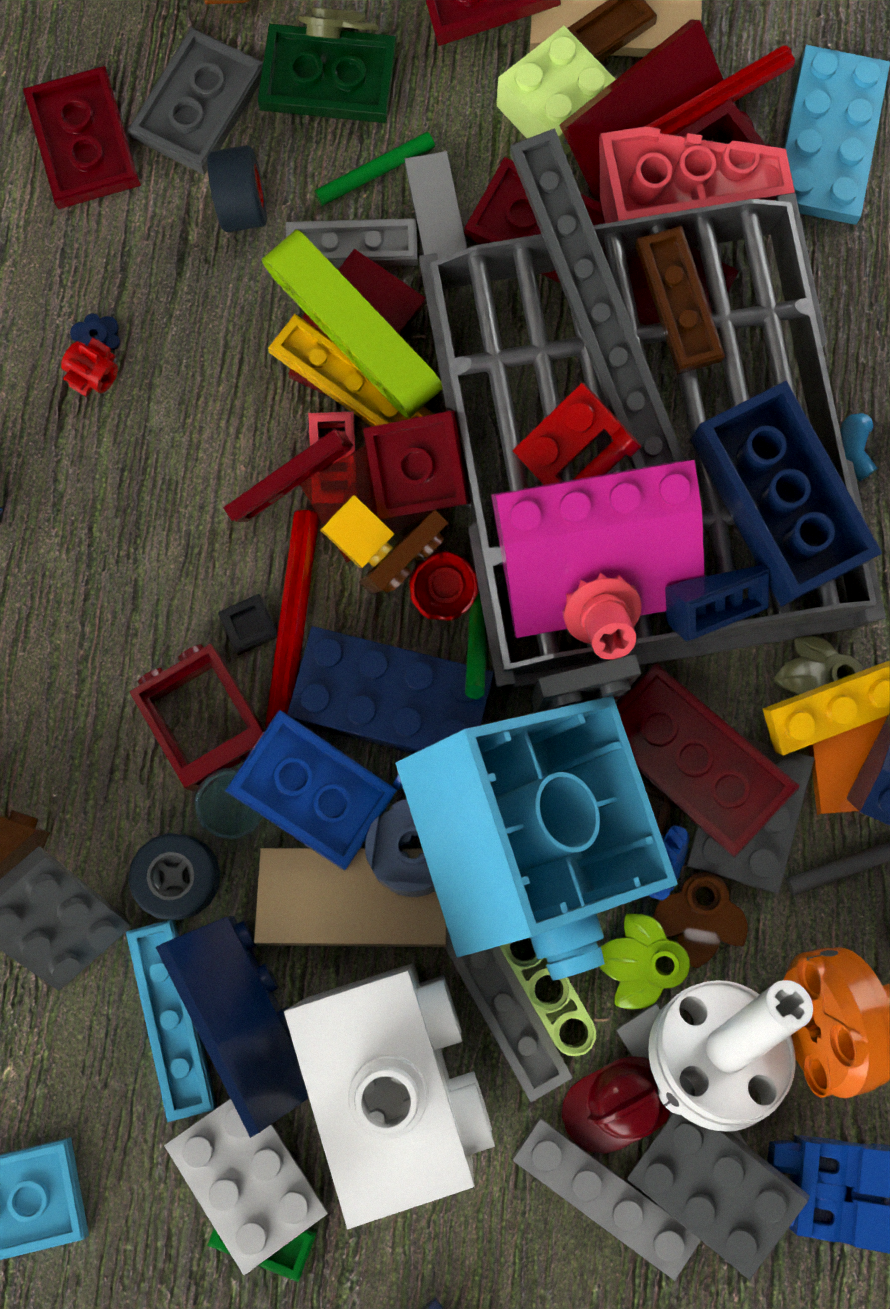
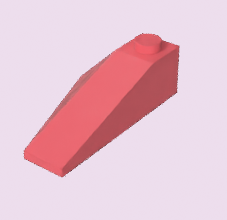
M646 126L601 133L599 137L600 201L605 223L748 199L775 201L779 195L795 193L787 152L784 148L734 140L729 144L702 140V135L687 133L686 137L660 133L661 129Z

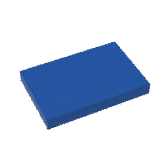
M279 710L224 791L340 869L346 870L365 841L371 824L378 816H381L397 790Z

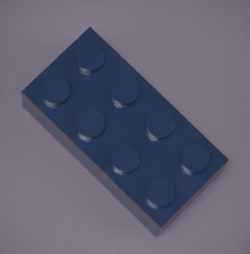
M787 380L699 424L690 438V442L758 565H765L769 569V586L780 607L882 554L880 547Z
M311 626L287 715L305 727L407 753H416L463 729L482 724L494 672L485 670V693L479 699H471L465 694L466 664Z

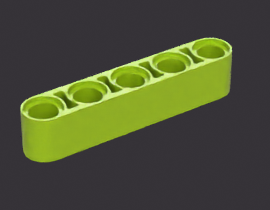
M294 230L262 258L261 261L272 278L405 418L410 419L443 389L440 379L427 363L302 232Z

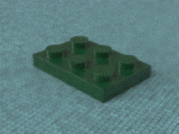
M269 23L258 95L260 111L387 123L397 48L396 36L341 31V39L306 35L307 27Z

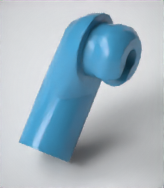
M864 413L849 415L840 427L846 459L853 462L855 475L859 482L878 469L864 451L869 432L873 430L871 417Z

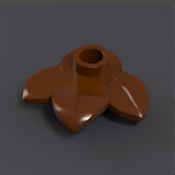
M700 872L690 876L684 882L681 892L671 894L659 902L652 916L661 924L666 937L677 935L678 943L688 953L690 965L694 968H699L707 963L718 950L721 941L729 945L741 947L746 942L748 924L744 912L729 901V892L724 881L717 875L709 872ZM700 887H707L712 892L713 898L708 905H701L696 900L695 895Z

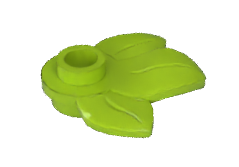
M629 913L626 914L624 920L626 937L616 938L601 946L605 964L599 967L609 977L620 981L615 994L614 1004L623 1009L635 1010L653 1005L660 997L664 988H674L680 985L689 973L690 959L686 950L679 943L667 939L661 924L656 919L644 914ZM661 956L670 957L675 965L673 971L669 973L661 972L656 965L657 959Z

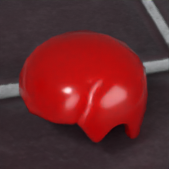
M451 552L430 554L415 565L409 579L410 598L417 610L428 619L452 621L461 617L462 614L471 608L479 593L476 571L464 557Z

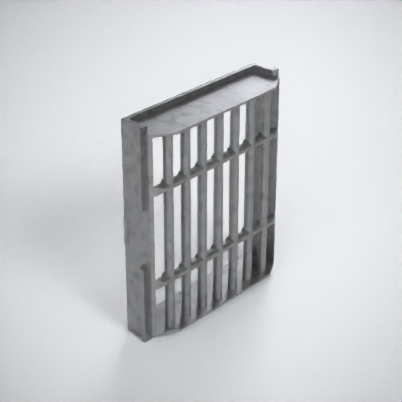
M796 194L779 195L775 201L748 199L593 225L606 260L609 262L611 273L645 359L644 344L666 341L661 323L643 326L639 324L627 258L639 257L635 247L637 238L679 226L683 227L689 248L699 247L713 313L711 315L725 354L722 362L732 407L749 399L735 331L738 328L756 325L763 328L774 385L776 386L787 380L796 396L781 321L789 320L810 423L865 520L853 462L847 460L845 456L822 347L827 343ZM539 234L475 245L441 259H438L437 253L420 255V267L446 410L455 411L457 416L471 504L466 506L471 508L473 524L468 528L496 687L503 686V689L506 690L535 685L538 678L611 661L596 655L591 644L588 643V648L559 652L556 631L537 634L540 657L510 663L493 566L503 564L500 546L489 548L458 378L461 375L485 371L489 374L510 491L529 487L525 465L512 451L520 443L507 374L508 367L532 364L535 367L545 419L560 404L552 360L577 356L581 360L585 384L609 409L573 313L572 318L576 337L548 341L536 274L554 271L555 267L543 236ZM771 235L785 302L777 303L763 240V236ZM744 239L758 306L731 311L718 243ZM518 277L530 345L503 349L490 282ZM472 285L484 353L455 358L443 290ZM696 369L678 374L690 437H692L699 424L706 421ZM606 430L596 439L599 454L613 441ZM693 447L705 510L702 511L703 530L706 529L710 532L718 574L736 570L728 525H733L735 522L728 509L724 507L722 498ZM618 462L606 474L621 471L620 463ZM572 463L558 475L563 481H569L574 478ZM872 559L864 565L842 575L848 603L840 604L835 579L817 588L821 607L794 612L791 602L780 607L769 586L774 615L748 620L744 618L688 642L676 632L653 636L649 614L641 615L634 626L636 632L635 646L624 657L636 654L639 666L792 640L802 636H815L855 629L873 621L886 619L874 560ZM728 596L725 597V603L729 602Z

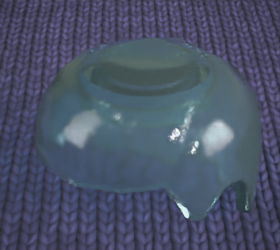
M225 767L209 774L200 783L195 795L194 802L199 823L205 830H209L211 834L218 838L239 839L253 832L263 819V816L224 791L239 768Z

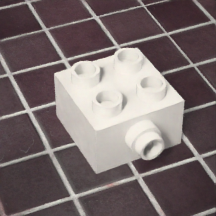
M411 963L306 997L284 1011L347 1230L474 1187L472 1154L495 1147L491 1133L490 1119L475 1072L472 1071L450 1079L441 1052V1048L462 1042L460 1034L462 1030L444 975L420 983L415 964Z

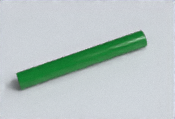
M427 131L314 190L318 202L321 206H324L405 163V158L420 156L435 148L432 136Z
M478 593L469 612L465 694L471 699H479L485 693L487 632L480 593Z

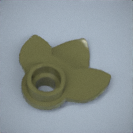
M312 7V14H301L298 16V21L307 24L306 35L341 39V27L379 31L378 25L365 22L366 15L364 13L353 10Z
M802 636L794 639V648L798 658L787 662L777 672L773 682L787 692L799 695L839 680L837 669H843L849 675L864 670V668L854 657L838 654L827 640L817 636Z

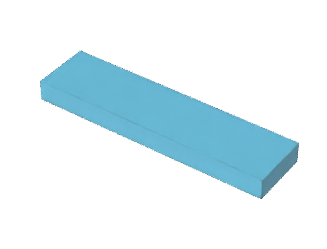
M167 920L126 931L167 1122L215 1110L217 1103L203 1042L156 950V947L179 936L175 920Z

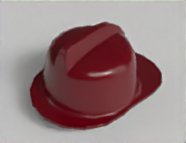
M628 1056L610 1063L575 1083L569 1089L563 1101L562 1119L566 1132L576 1144L590 1152L605 1154L620 1150L655 1132L667 1121L671 1111L663 1105L659 1098L658 1086L653 1077L649 1059L646 1057Z

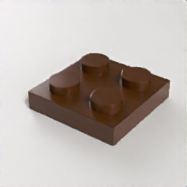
M433 510L420 519L383 560L373 567L358 583L371 595L382 590L386 594L389 591H394L412 573L406 565L413 558L418 562L423 557L426 558L443 542L445 538L439 532L448 522L436 510Z

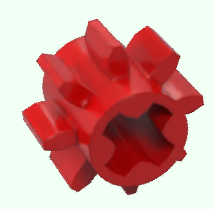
M92 337L88 346L80 341H76L66 350L62 358L61 368L67 372L63 380L69 383V387L85 397L89 395L91 389L98 393H104L111 387L118 374V365L112 362L116 355L110 352V347Z

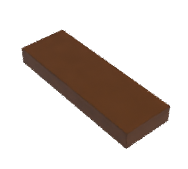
M679 226L637 238L635 247L677 375L722 362L725 354L683 227Z

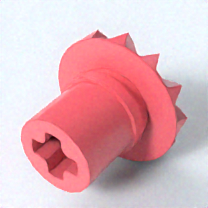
M600 573L597 580L588 583L580 580L579 588L574 593L566 594L567 604L565 609L562 610L568 631L579 641L591 644L596 655L603 659L614 660L629 654L636 643L634 626L641 614V600L635 586L628 584L620 575L615 578H607Z

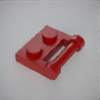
M581 383L512 451L539 481L546 485L563 482L558 475L605 430L612 437L613 441L572 480L606 474L625 455L633 456L642 446L585 383Z

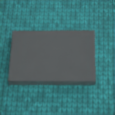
M191 27L127 130L130 138L205 175L208 170L207 158L209 152L220 150L260 84L263 62Z

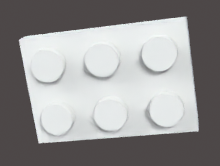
M231 1099L164 1145L243 1275L250 1272L328 1214V1211L273 1124L250 1138Z

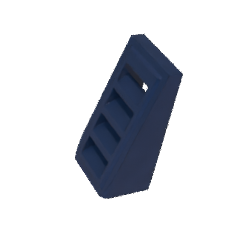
M758 565L690 579L666 587V619L668 625L688 642L768 609L769 569L765 565ZM748 588V598L743 599V589ZM728 596L729 602L725 603V597Z

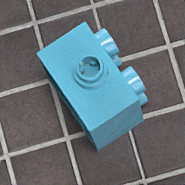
M613 696L463 729L395 763L457 958L530 938L537 959H547L546 967L552 980L570 977L605 964L602 949L597 944V941L605 938L597 916L598 913L678 885Z

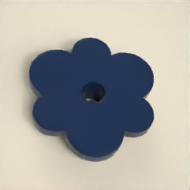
M88 314L84 322L74 324L70 330L73 341H80L88 346L95 334L97 336L94 338L110 347L111 350H115L120 346V339L116 335L119 325L110 316L100 319L97 314Z

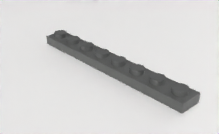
M555 128L510 145V154L610 411L642 446L633 456H628L633 469L685 460Z

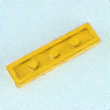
M294 314L268 347L271 355L305 377L350 412H354L357 417L371 427L407 420L330 338L298 315ZM423 406L410 419L434 413Z

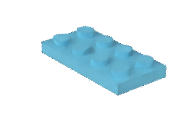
M811 45L805 46L801 57L783 147L787 152L800 214L857 225L862 214L890 61Z

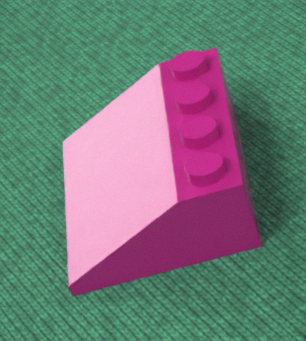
M681 460L491 494L516 638L567 629L562 613L567 604L566 594L574 593L579 588L580 580L586 583L597 580L600 573L607 578H615L620 575L628 584L635 586L641 600L640 616L666 611V587L678 582L705 577L702 506L695 460Z

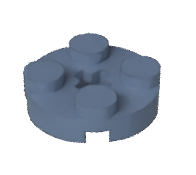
M407 799L401 800L391 805L393 809L386 812L381 818L378 816L371 824L365 841L366 859L379 883L390 891L407 897L429 895L436 891L424 853H420L417 858H410L407 852L402 851L403 845L411 844L413 837H417L418 833Z

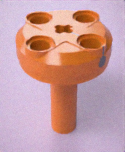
M820 948L795 956L789 964L783 980L793 981L801 985L808 992L812 1000L813 1014L811 1020L791 1035L795 1049V1058L804 1071L805 1079L812 1092L820 1098L831 1095L839 1098H850L871 1092L890 1080V984L882 985L872 968L859 955L846 948Z

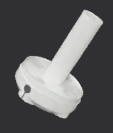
M716 980L696 984L677 994L660 1010L653 1023L649 1037L650 1067L658 1086L659 1098L663 1105L672 1113L682 1115L701 1127L716 1131L745 1129L769 1116L781 1104L793 1082L796 1058L791 1035L811 1020L813 1004L808 992L798 983L789 980L774 983L762 994H758L754 990L738 983ZM679 1008L685 1009L690 1013L694 1025H690L683 1020ZM680 1076L687 1078L693 1084L695 1096L689 1095L684 1091L680 1083ZM748 1085L759 1093L761 1105L757 1104L750 1097Z

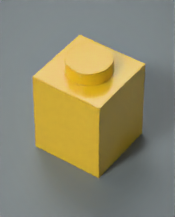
M355 495L351 496L320 529L359 568H363L368 562L375 567L393 548L388 543V540L394 533Z

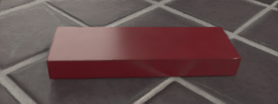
M334 429L227 504L223 509L231 521L248 522L350 451L354 445L345 432Z

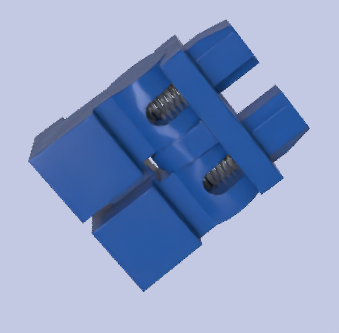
M794 1134V1141L779 1140L769 1142L767 1162L779 1172L789 1173L790 1180L810 1195L807 1204L789 1226L790 1230L798 1236L830 1242L851 1244L857 1248L890 1254V1200L887 1199L890 1198V1145L854 1143Z

